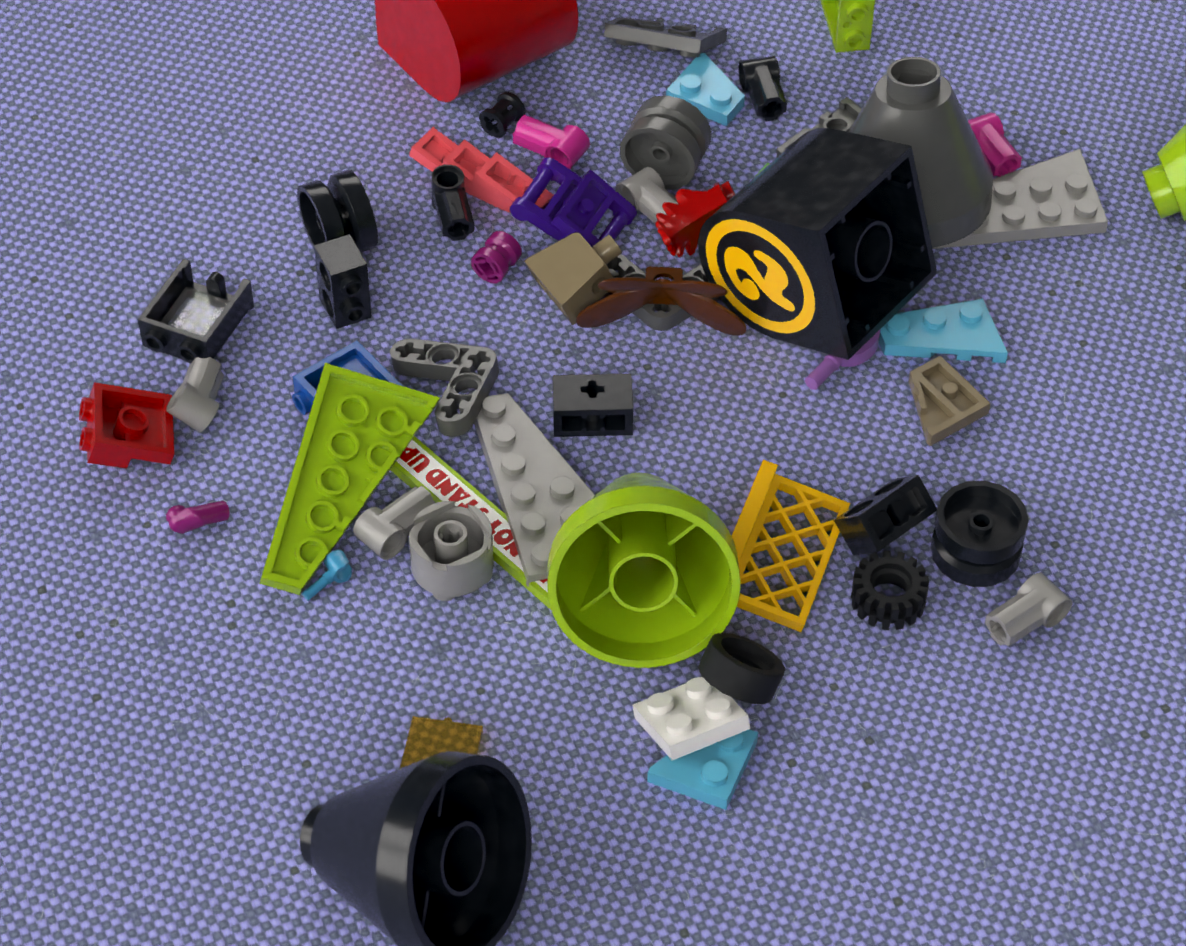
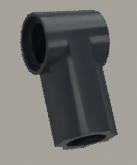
M769 56L740 60L738 74L741 89L743 92H749L757 116L764 118L765 121L777 120L787 110V101L780 85V70L777 58Z
M454 165L438 166L431 174L432 206L437 211L443 236L451 238L452 241L463 240L470 233L474 232L475 229L464 188V173Z

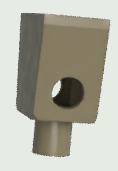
M573 233L528 257L524 262L535 281L569 322L574 325L576 317L581 311L598 302L608 292L598 288V284L603 280L613 278L606 264L620 255L622 251L610 235H607L591 247L580 233Z

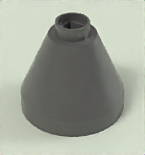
M905 57L894 61L889 65L887 74L876 83L849 132L912 146L932 248L947 245L973 233L987 218L992 204V169L949 81L941 75L940 67L932 60L922 57Z

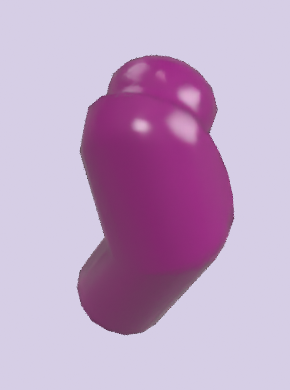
M222 500L188 508L182 505H175L168 510L166 519L171 530L184 534L205 525L226 521L229 519L230 513L227 503Z

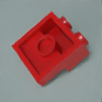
M94 382L89 398H82L79 409V420L87 422V427H83L79 442L80 451L87 452V463L127 469L131 459L171 464L175 455L173 416L166 412V408L172 395Z

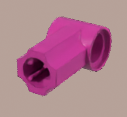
M990 112L968 120L991 166L993 176L1000 177L1020 168L1022 157L1004 137L1003 125L995 113Z
M523 115L518 120L513 133L514 144L543 155L544 158H553L568 169H571L590 147L589 138L581 128L567 125L561 130L526 115Z

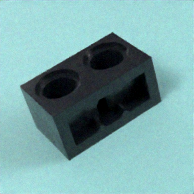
M348 234L314 245L319 298L335 328L338 329L372 318L367 263L351 235Z
M919 475L891 480L840 515L834 522L853 555L879 552L936 512L937 507Z

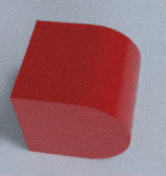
M375 0L378 45L429 95L442 102L453 101L567 47L574 41L578 30L577 0Z

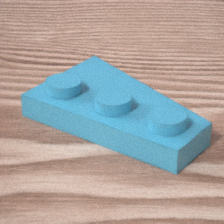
M983 298L896 313L880 329L879 344L884 355L931 358L935 353L954 354L956 355V360L971 361L972 356L992 357V362L1006 363L1008 352Z

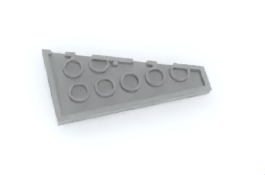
M1078 149L994 178L991 209L983 224L963 239L932 249L1106 233L1108 220L1081 150Z
M509 393L491 395L483 400L482 408L474 425L502 511L506 514L526 577V585L529 586L530 582L547 579L549 552L557 532L570 515L594 497L595 494Z

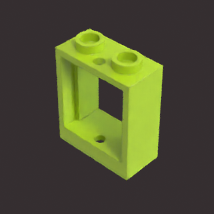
M820 0L835 52L870 50L875 0Z

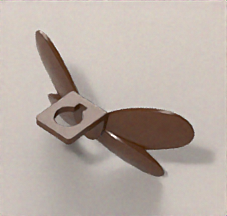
M649 266L646 268L645 279L618 277L601 281L598 284V288L614 294L588 306L576 317L578 326L592 328L621 319L646 304L678 305L697 320L725 334L741 336L745 334L747 329L745 323L735 313L711 299L726 295L727 290L724 287L709 282L683 280V269ZM659 277H669V278L672 279L673 281H670V280H667V279H657V278H659Z

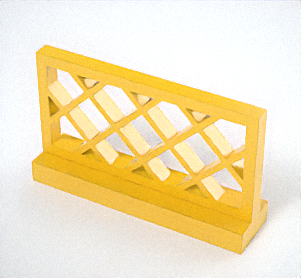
M763 459L732 533L738 556L740 585L755 581L762 595L751 598L740 593L737 607L802 632L840 533L834 520L821 523L813 509L826 508L838 513L836 517L838 518L848 511L851 503L775 474L778 465ZM777 490L793 495L798 504L783 508L775 495ZM804 513L811 526L796 531L788 517ZM779 520L786 534L771 538L763 524ZM817 535L824 549L809 553L801 539ZM792 542L800 557L784 561L776 547ZM767 550L774 564L759 569L751 554ZM805 565L813 580L797 584L790 569ZM746 567H747V569L749 570V572L744 573V571H745V569H746ZM780 573L788 587L772 592L764 577ZM808 591V593H807V595H806V598H805V596L803 595V593ZM793 596L801 609L799 616L782 610L777 601Z

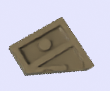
M941 356L910 371L909 386L926 443L929 446L989 414L991 403Z

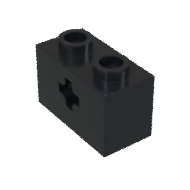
M631 374L552 375L554 437L633 435Z

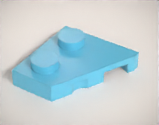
M700 53V56L696 57L666 90V95L687 101L697 107L706 118L724 126H727L745 104V95L705 53Z
M750 729L673 761L666 755L650 767L647 782L726 810L757 744L758 732Z

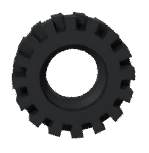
M883 550L882 558H879L877 552L870 554L869 561L865 558L860 561L859 568L856 567L854 571L851 598L852 607L854 610L858 609L857 616L861 620L869 616L868 624L873 627L879 621L882 622L883 630H889L890 623H895L896 630L903 629L904 621L911 626L916 622V616L919 618L922 616L926 606L929 577L925 576L926 570L923 565L916 568L917 559L911 556L908 561H905V553L898 551L897 557H891V550ZM880 584H893L902 588L906 593L895 597L885 596L877 592L874 587Z

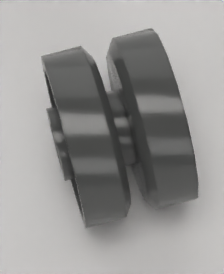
M669 95L654 96L644 101L637 111L620 143V157L625 168L632 175L646 167H651L661 177L666 190L679 189L687 185L694 176L700 160L711 143V128L707 118L697 107L687 101Z

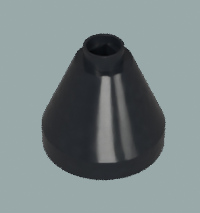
M454 751L435 754L335 795L325 804L314 807L306 816L301 828L300 849L306 863L314 867L318 876L397 946H496L510 927L518 911L528 880L532 834L530 814L524 792L515 775L504 763L485 755Z

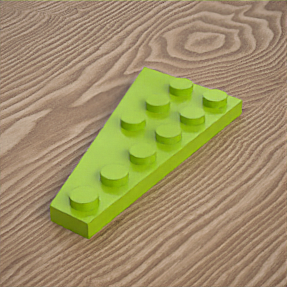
M328 363L324 364L259 584L297 595L301 594L324 562L325 557L338 543L435 409L440 397Z

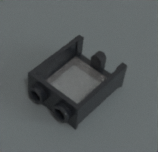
M183 259L138 318L142 345L155 352H163L188 363H191L196 357H211L214 359L245 314L254 308L251 281L243 279L238 286L239 289L234 295L226 292L225 279L218 272L211 273L206 280V286L193 282L190 261Z

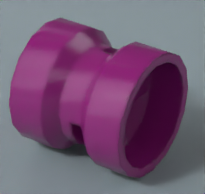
M503 231L493 232L484 243L485 247L478 249L471 259V266L474 272L489 283L501 282L509 271L508 267L514 266L522 255V249L518 241Z

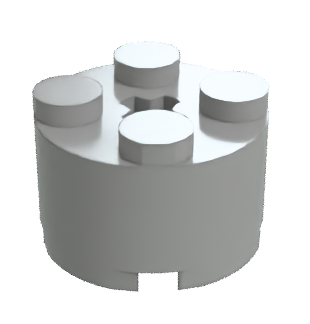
M443 501L432 504L417 514L413 520L414 525L409 532V547L412 574L422 588L432 593L437 600L449 601L454 597L472 593L491 580L494 564L492 526L488 517L480 509L468 504V508L455 506V501Z

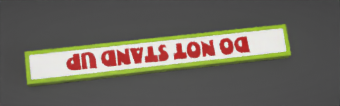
M414 436L390 470L411 489L423 486L431 493L435 503L455 501V506L468 508V504L480 509L488 517L492 526L493 560L551 610L548 599L547 579L530 582L529 586L526 585L527 580L506 514Z

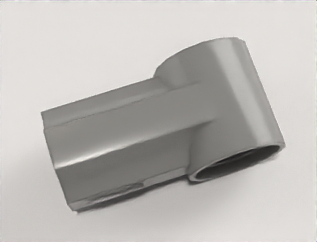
M651 167L640 170L616 185V191L629 201L636 210L642 212L654 223L658 221L656 218L657 213L667 215L662 207L664 202L678 204L676 198L664 188L659 174Z
M196 357L190 363L183 383L170 399L166 412L197 432H203L213 420L219 408V403L215 401L224 377L220 368L221 364L211 357Z
M423 486L419 488L413 487L382 510L378 507H371L365 510L356 520L353 533L381 559H391L405 546L409 532L414 525L413 520L417 514L424 508L435 504L431 493Z
M1042 572L1036 573L1022 584L1016 596L988 613L985 624L994 641L1000 646L1003 644L1011 646L1041 625H1044L1046 628L1057 625L1069 613L1073 601Z

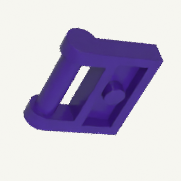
M547 157L539 164L537 168L538 174L522 197H517L510 206V213L517 220L528 221L555 240L560 241L567 236L556 228L551 221L582 177L557 160ZM556 181L560 184V187L543 210L535 203L549 182Z
M590 169L581 178L551 223L566 236L580 233L592 247L607 235H610L615 241L625 225L632 223L637 215V210L629 201ZM609 208L613 212V218L598 239L591 232Z

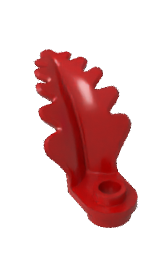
M729 181L721 185L717 182L707 191L680 189L675 194L678 204L664 202L662 204L667 215L657 213L656 218L658 221L655 222V226L658 228V233L671 255H677L681 258L684 254V249H686L690 256L695 253L702 225L736 194Z

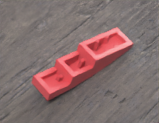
M434 127L412 146L409 154L411 158L432 172L442 165L457 166L464 173L466 193L509 213L510 206L517 197H522L533 181L531 177L497 152L489 158L465 139L457 145ZM544 189L535 204L544 209L554 195L547 189Z

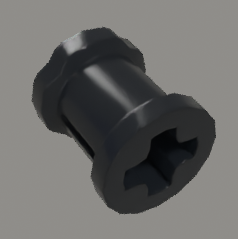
M503 92L498 96L497 103L491 109L487 108L480 113V125L490 136L501 138L508 131L507 127L512 122L518 121L525 115V107L520 98L515 94ZM512 105V109L509 111L507 107Z

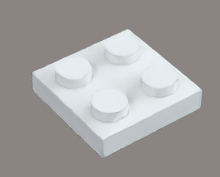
M703 677L693 678L686 684L666 692L653 694L648 699L633 704L634 716L637 722L672 761L750 729L748 714L732 697L711 686Z

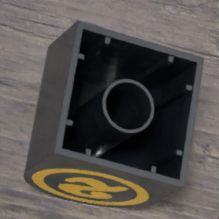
M832 128L813 129L800 136L710 216L702 225L698 238L700 261L709 283L720 285L727 290V294L719 298L744 323L774 339L847 360L867 343L937 274L912 146Z

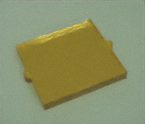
M413 716L400 769L441 752L454 751L478 754L483 726L452 722V719L449 717L444 720Z

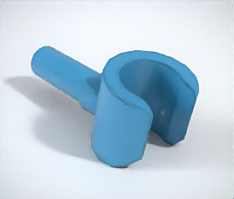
M342 550L332 551L325 557L324 565L328 571L302 592L303 597L307 601L333 581L343 583L351 578L352 568Z

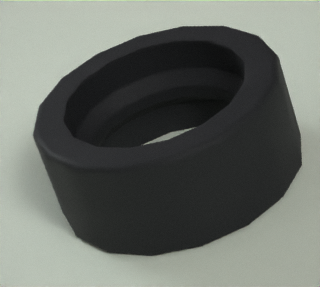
M732 633L712 635L698 666L701 676L711 686L736 700L750 704L771 702L785 672L782 661L772 651L755 641Z

